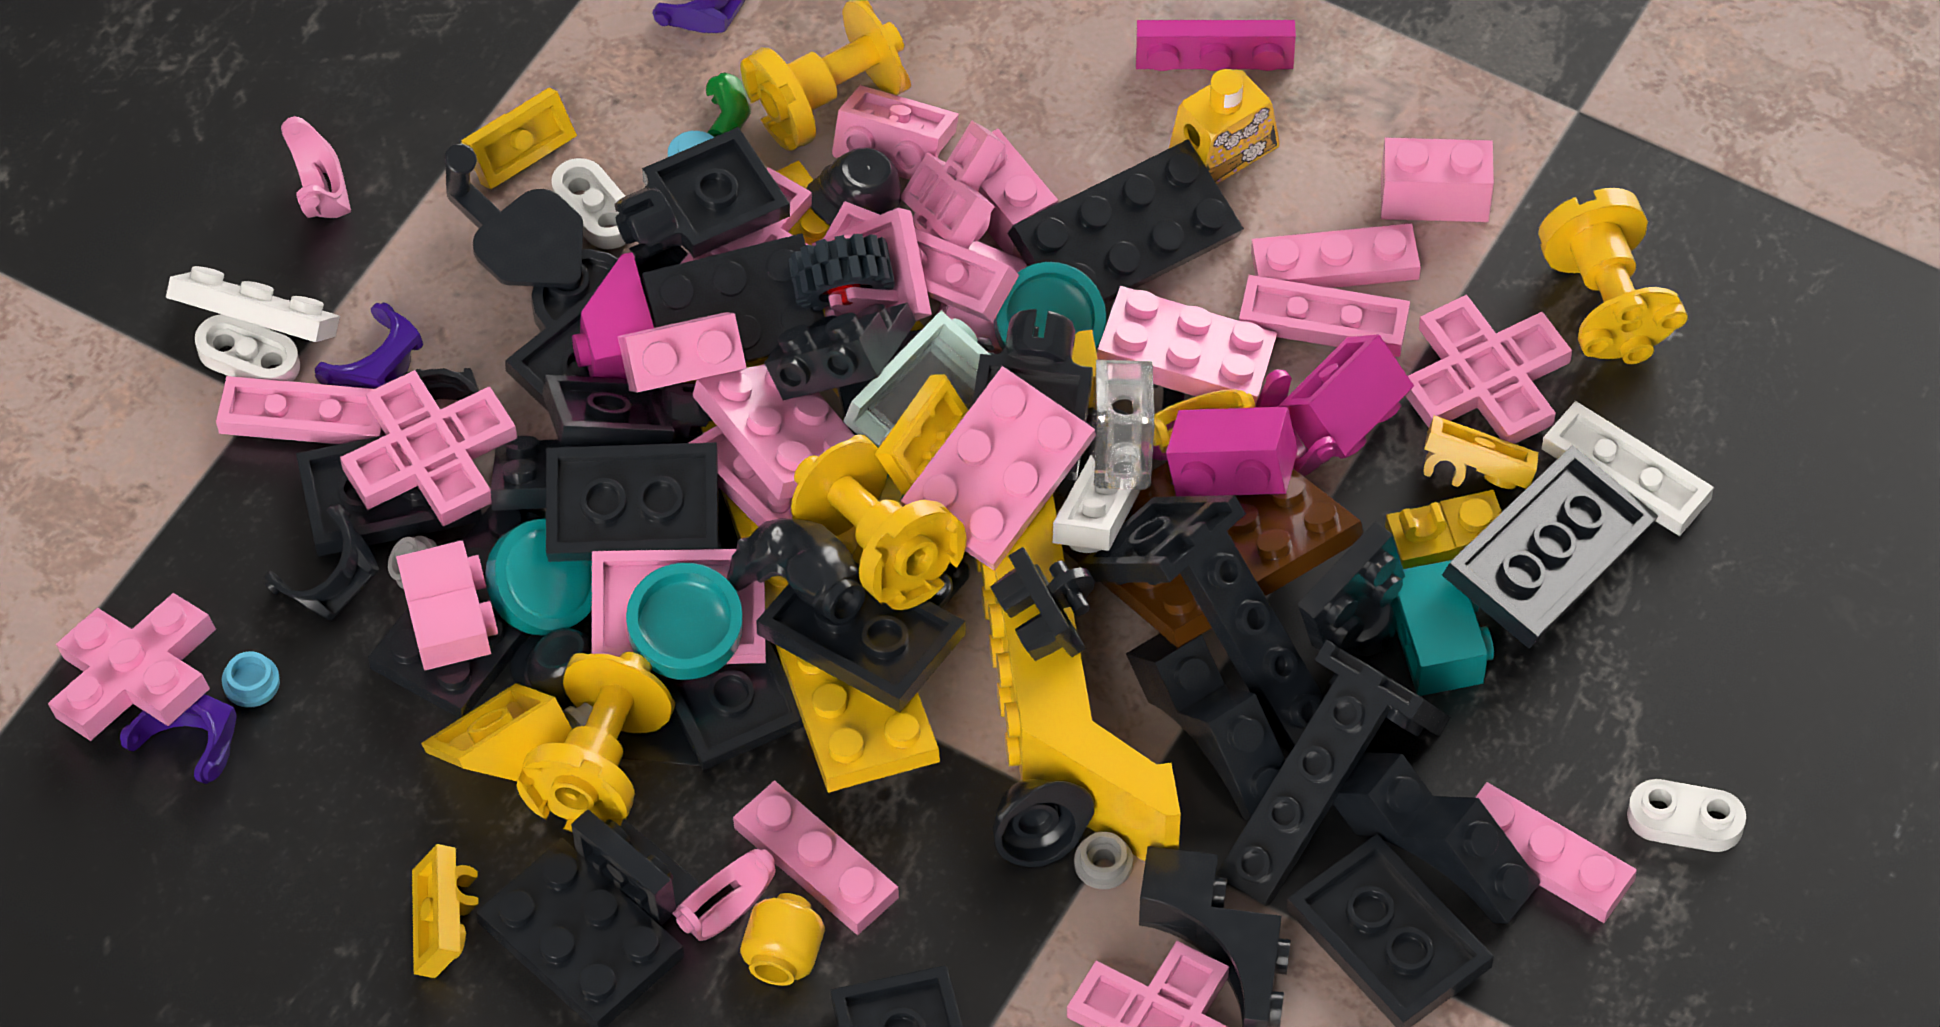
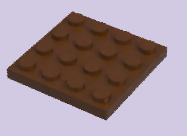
M1168 460L1146 474L1145 483L1124 522L1153 497L1176 496ZM1295 469L1292 470L1286 494L1235 495L1246 514L1227 531L1265 597L1351 547L1364 533L1361 520ZM1062 544L1063 551L1077 563L1089 554L1075 551L1069 545ZM1181 574L1176 576L1170 583H1159L1156 585H1150L1148 582H1128L1122 585H1116L1115 582H1101L1177 648L1212 628Z

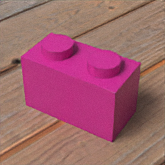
M1379 334L1347 337L1278 407H1288L1292 427L1307 450L1317 440L1331 436L1337 444L1336 452L1332 457L1343 459L1355 454L1365 445L1367 441L1365 436L1376 424L1388 420L1398 412L1401 407L1399 401L1414 385Z
M1288 407L1178 410L1166 456L1176 496L1286 494L1298 449Z

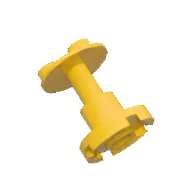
M850 0L846 2L842 15L845 31L850 43L822 58L815 52H809L786 64L775 51L770 48L761 47L741 61V77L751 104L758 100L761 101L768 114L760 119L774 140L787 151L805 146L814 140L816 124L812 111L836 99V86L865 71L880 90L896 96L911 88L910 78L902 66L898 55L899 52L904 50L903 39L894 24L887 22L882 25L868 0Z
M1619 188L1594 190L1596 200L1587 201L1579 205L1576 197L1565 201L1548 214L1539 227L1538 235L1542 243L1540 244L1541 250L1551 268L1565 273H1580L1587 288L1599 290L1604 303L1589 313L1579 328L1578 341L1584 355L1600 359H1617L1622 357L1626 364L1640 363L1652 356L1654 353L1653 346L1666 339L1674 330L1682 327L1687 322L1688 315L1680 298L1674 291L1660 287L1634 289L1630 277L1636 270V262L1631 251L1643 240L1648 224L1636 195L1628 190Z
M855 435L849 440L832 446L819 457L815 455L807 457L798 465L794 474V480L798 485L792 498V518L822 524L835 536L856 526V542L864 549L859 564L861 585L881 604L882 602L887 603L892 609L896 610L910 609L933 597L946 584L939 577L946 570L949 563L956 568L958 567L966 548V530L964 524L940 502L919 500L903 507L895 500L879 502L878 498L885 487L888 473L875 455L878 447L865 435Z
M624 652L619 657L609 654L577 653L571 657L563 679L565 692L577 708L584 703H588L593 708L585 726H577L571 729L565 743L542 744L527 754L518 776L517 790L525 804L537 815L547 820L551 811L555 815L567 819L563 829L571 832V824L587 809L603 822L611 819L619 826H621L623 819H626L629 815L635 792L629 778L618 767L623 756L622 746L617 741L620 731L630 733L656 731L669 722L675 708V702L669 690L660 679L650 673L652 666L645 657L634 652Z

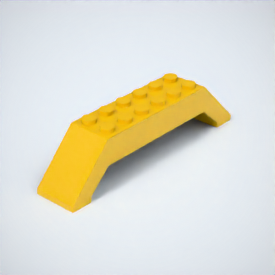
M1078 331L1075 334L1072 360L1080 366L1093 367V380L1088 408L1100 405L1101 375L1093 331ZM1052 494L995 571L975 558L977 572H982L983 586H981L984 618L990 622L989 648L992 667L997 668L998 671L997 698L1000 716L1005 717L1007 732L1004 733L1008 766H1019L1021 781L1028 779H1044L1051 782L1068 781L1084 787L1095 800L1094 814L1087 827L1095 832H1111L1118 835L1128 844L1133 855L1145 861L1148 846L1179 850L1181 813L1172 764H1155L1093 722L1081 653L1071 657L1062 647L1054 653L1035 661L1024 648L1015 629L1040 614L1036 604L1010 618L991 589L994 583L1015 569L1009 555L1021 547L1025 548L1032 562L1038 564L1049 583L1054 579L1049 568L1057 561H1064L1062 544L1052 543L1053 522L1057 517ZM1071 607L1064 608L1076 629L1074 613Z

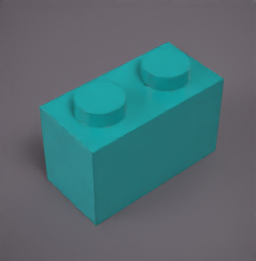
M1452 560L1403 569L1405 577L1402 579L1403 586L1391 602L1397 620L1396 630L1418 696L1484 684L1487 661L1494 658V647L1490 631L1487 626L1479 627L1475 612H1478L1479 606L1442 576Z

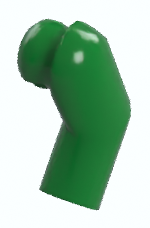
M726 72L711 77L706 84V95H714L711 101L713 104L719 105L721 113L707 133L716 137L737 127L741 130L751 114V106L742 81L735 75Z

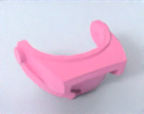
M296 116L288 118L283 122L281 130L292 153L302 183V188L296 194L301 210L307 218L315 216L338 218L350 213L351 208L336 152L304 119ZM323 173L328 174V177L331 182L332 192L329 191L327 181Z
M754 849L739 857L702 884L672 913L677 918L676 921L680 928L687 934L691 932L699 941L714 937L729 927L757 902L773 879L776 869L774 865L775 860L772 855L765 849ZM730 884L734 888L733 891L720 899L699 918L694 914L706 901Z

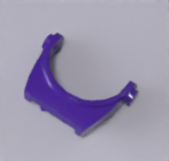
M694 0L685 4L657 3L652 14L654 20L661 26L669 25L702 33H722L727 30L745 0Z
M384 302L381 304L375 303L371 307V314L380 324L390 329V333L383 344L371 355L351 364L331 365L319 362L315 367V378L320 384L376 389L408 372L411 363V350H420L423 346L419 331L405 317L396 313L389 304Z
M204 694L169 726L142 710L130 725L122 729L120 741L122 747L129 751H135L152 735L160 731L183 726L203 728L208 731V743L205 752L195 767L194 777L196 781L208 784L219 777L226 766L230 756V743L237 716L232 706Z

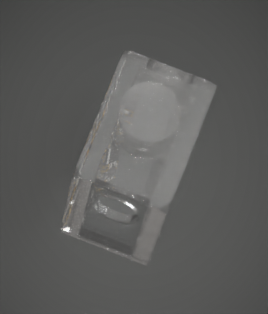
M1096 360L1092 427L1095 429L1096 437L1091 442L1093 486L1097 488L1145 490L1151 485L1154 441L1152 361ZM1122 399L1131 400L1133 414L1122 415L1113 410V403Z

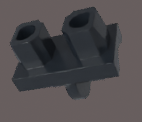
M1024 547L1010 554L1009 558L1015 569L1000 578L991 586V589L1010 618L1033 604H1036L1040 614L1015 629L1016 634L1030 656L1036 661L1063 647L1071 657H1074L1087 649L1064 608L1071 607L1075 616L1084 615L1090 610L1086 597L1092 592L1095 582L1089 570L1085 568L1069 570L1064 561H1057L1049 568L1054 578L1049 583L1038 564L1032 562Z

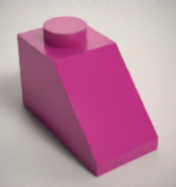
M632 252L622 254L582 310L580 334L572 336L578 367L587 366L590 377L627 379L618 336L654 328Z

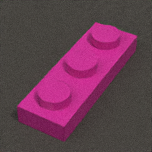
M1137 20L1136 69H1154L1157 71H1168L1171 69H1207L1210 71L1222 69H1260L1263 71L1293 69L1296 41L1295 20Z

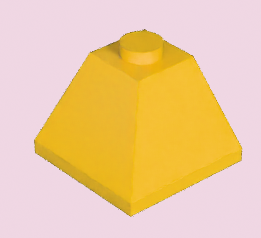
M515 683L421 744L426 753L463 769L517 781L528 753L542 744L565 743L572 728L555 697Z

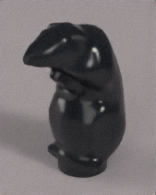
M780 518L763 522L752 535L737 540V549L732 555L727 580L732 584L736 592L746 588L756 580L762 583L768 581L771 577L781 576L788 581L802 601L814 607L819 613L835 624H842L850 620L863 605L865 589L860 582L859 568L855 565L854 559L845 545L822 524L809 520Z

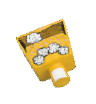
M1219 70L1213 74L1210 85L1184 99L1178 106L1169 148L1189 139L1215 183L1218 184L1279 147L1273 104L1269 97L1243 70Z

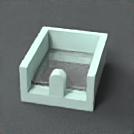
M940 311L883 369L879 377L873 379L852 400L843 422L857 435H865L879 448L929 376L945 374L969 410L972 406L980 354H991L977 343L975 333L967 324L956 318L951 320L944 312Z

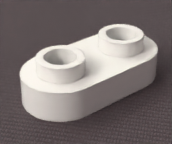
M576 158L559 165L552 175L553 192L560 195L581 215L583 219V236L586 240L602 249H615L625 245L615 219L619 212H616L614 206L617 200L625 197L621 190L604 170L591 160ZM579 190L585 191L584 194L581 195L573 194L574 192ZM607 225H614V227L604 228Z
M222 314L206 319L196 331L195 344L199 358L206 367L232 377L293 382L299 374L300 360L297 347L289 337L281 333ZM225 346L232 347L230 350L225 352L218 351L220 348ZM271 365H279L278 367H275V368L266 369L267 367H269V366H271Z
M1653 779L1641 783L1633 790L1627 810V818L1635 833L1647 840L1721 852L1734 847L1740 841L1746 823V811L1740 800L1729 792ZM1661 801L1666 803L1668 807L1657 809L1649 802ZM1717 811L1724 814L1726 818L1714 819L1708 812Z

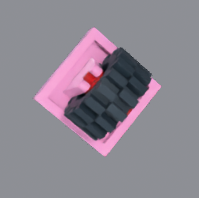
M896 208L812 243V246L805 245L800 248L801 251H794L788 260L796 303L801 305L802 308L808 309L813 307V310L825 309L826 317L832 315L838 317L845 313H855L857 315L863 309L875 304H884L885 308L908 303L916 321L932 315L910 210Z

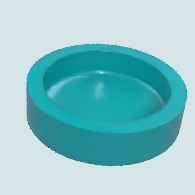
M1057 262L1037 263L1017 272L1019 277L994 319L995 335L1002 350L1006 345L1010 319L1019 311L1037 309L1035 326L1039 327L1040 338H1044L1048 311H1052L1071 320L1075 334L1078 331L1092 330L1095 348H1097L1105 329L1106 311L1103 298L1090 278L1072 266Z
M546 519L532 520L519 525L503 535L492 548L485 572L487 592L496 611L516 629L532 635H546L556 629L570 628L576 625L591 612L592 560L548 562L546 556Z
M676 563L651 572L636 586L627 606V633L633 652L645 657L651 664L653 672L668 678L690 680L714 673L732 658L741 641L743 631L742 606L736 590L723 575L700 564Z

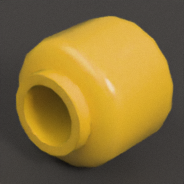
M783 893L778 895L777 898L764 899L755 904L752 909L741 943L740 953L744 961L749 965L751 974L759 980L772 985H790L794 980H799L811 973L825 932V926L820 916L811 909V904L801 896Z

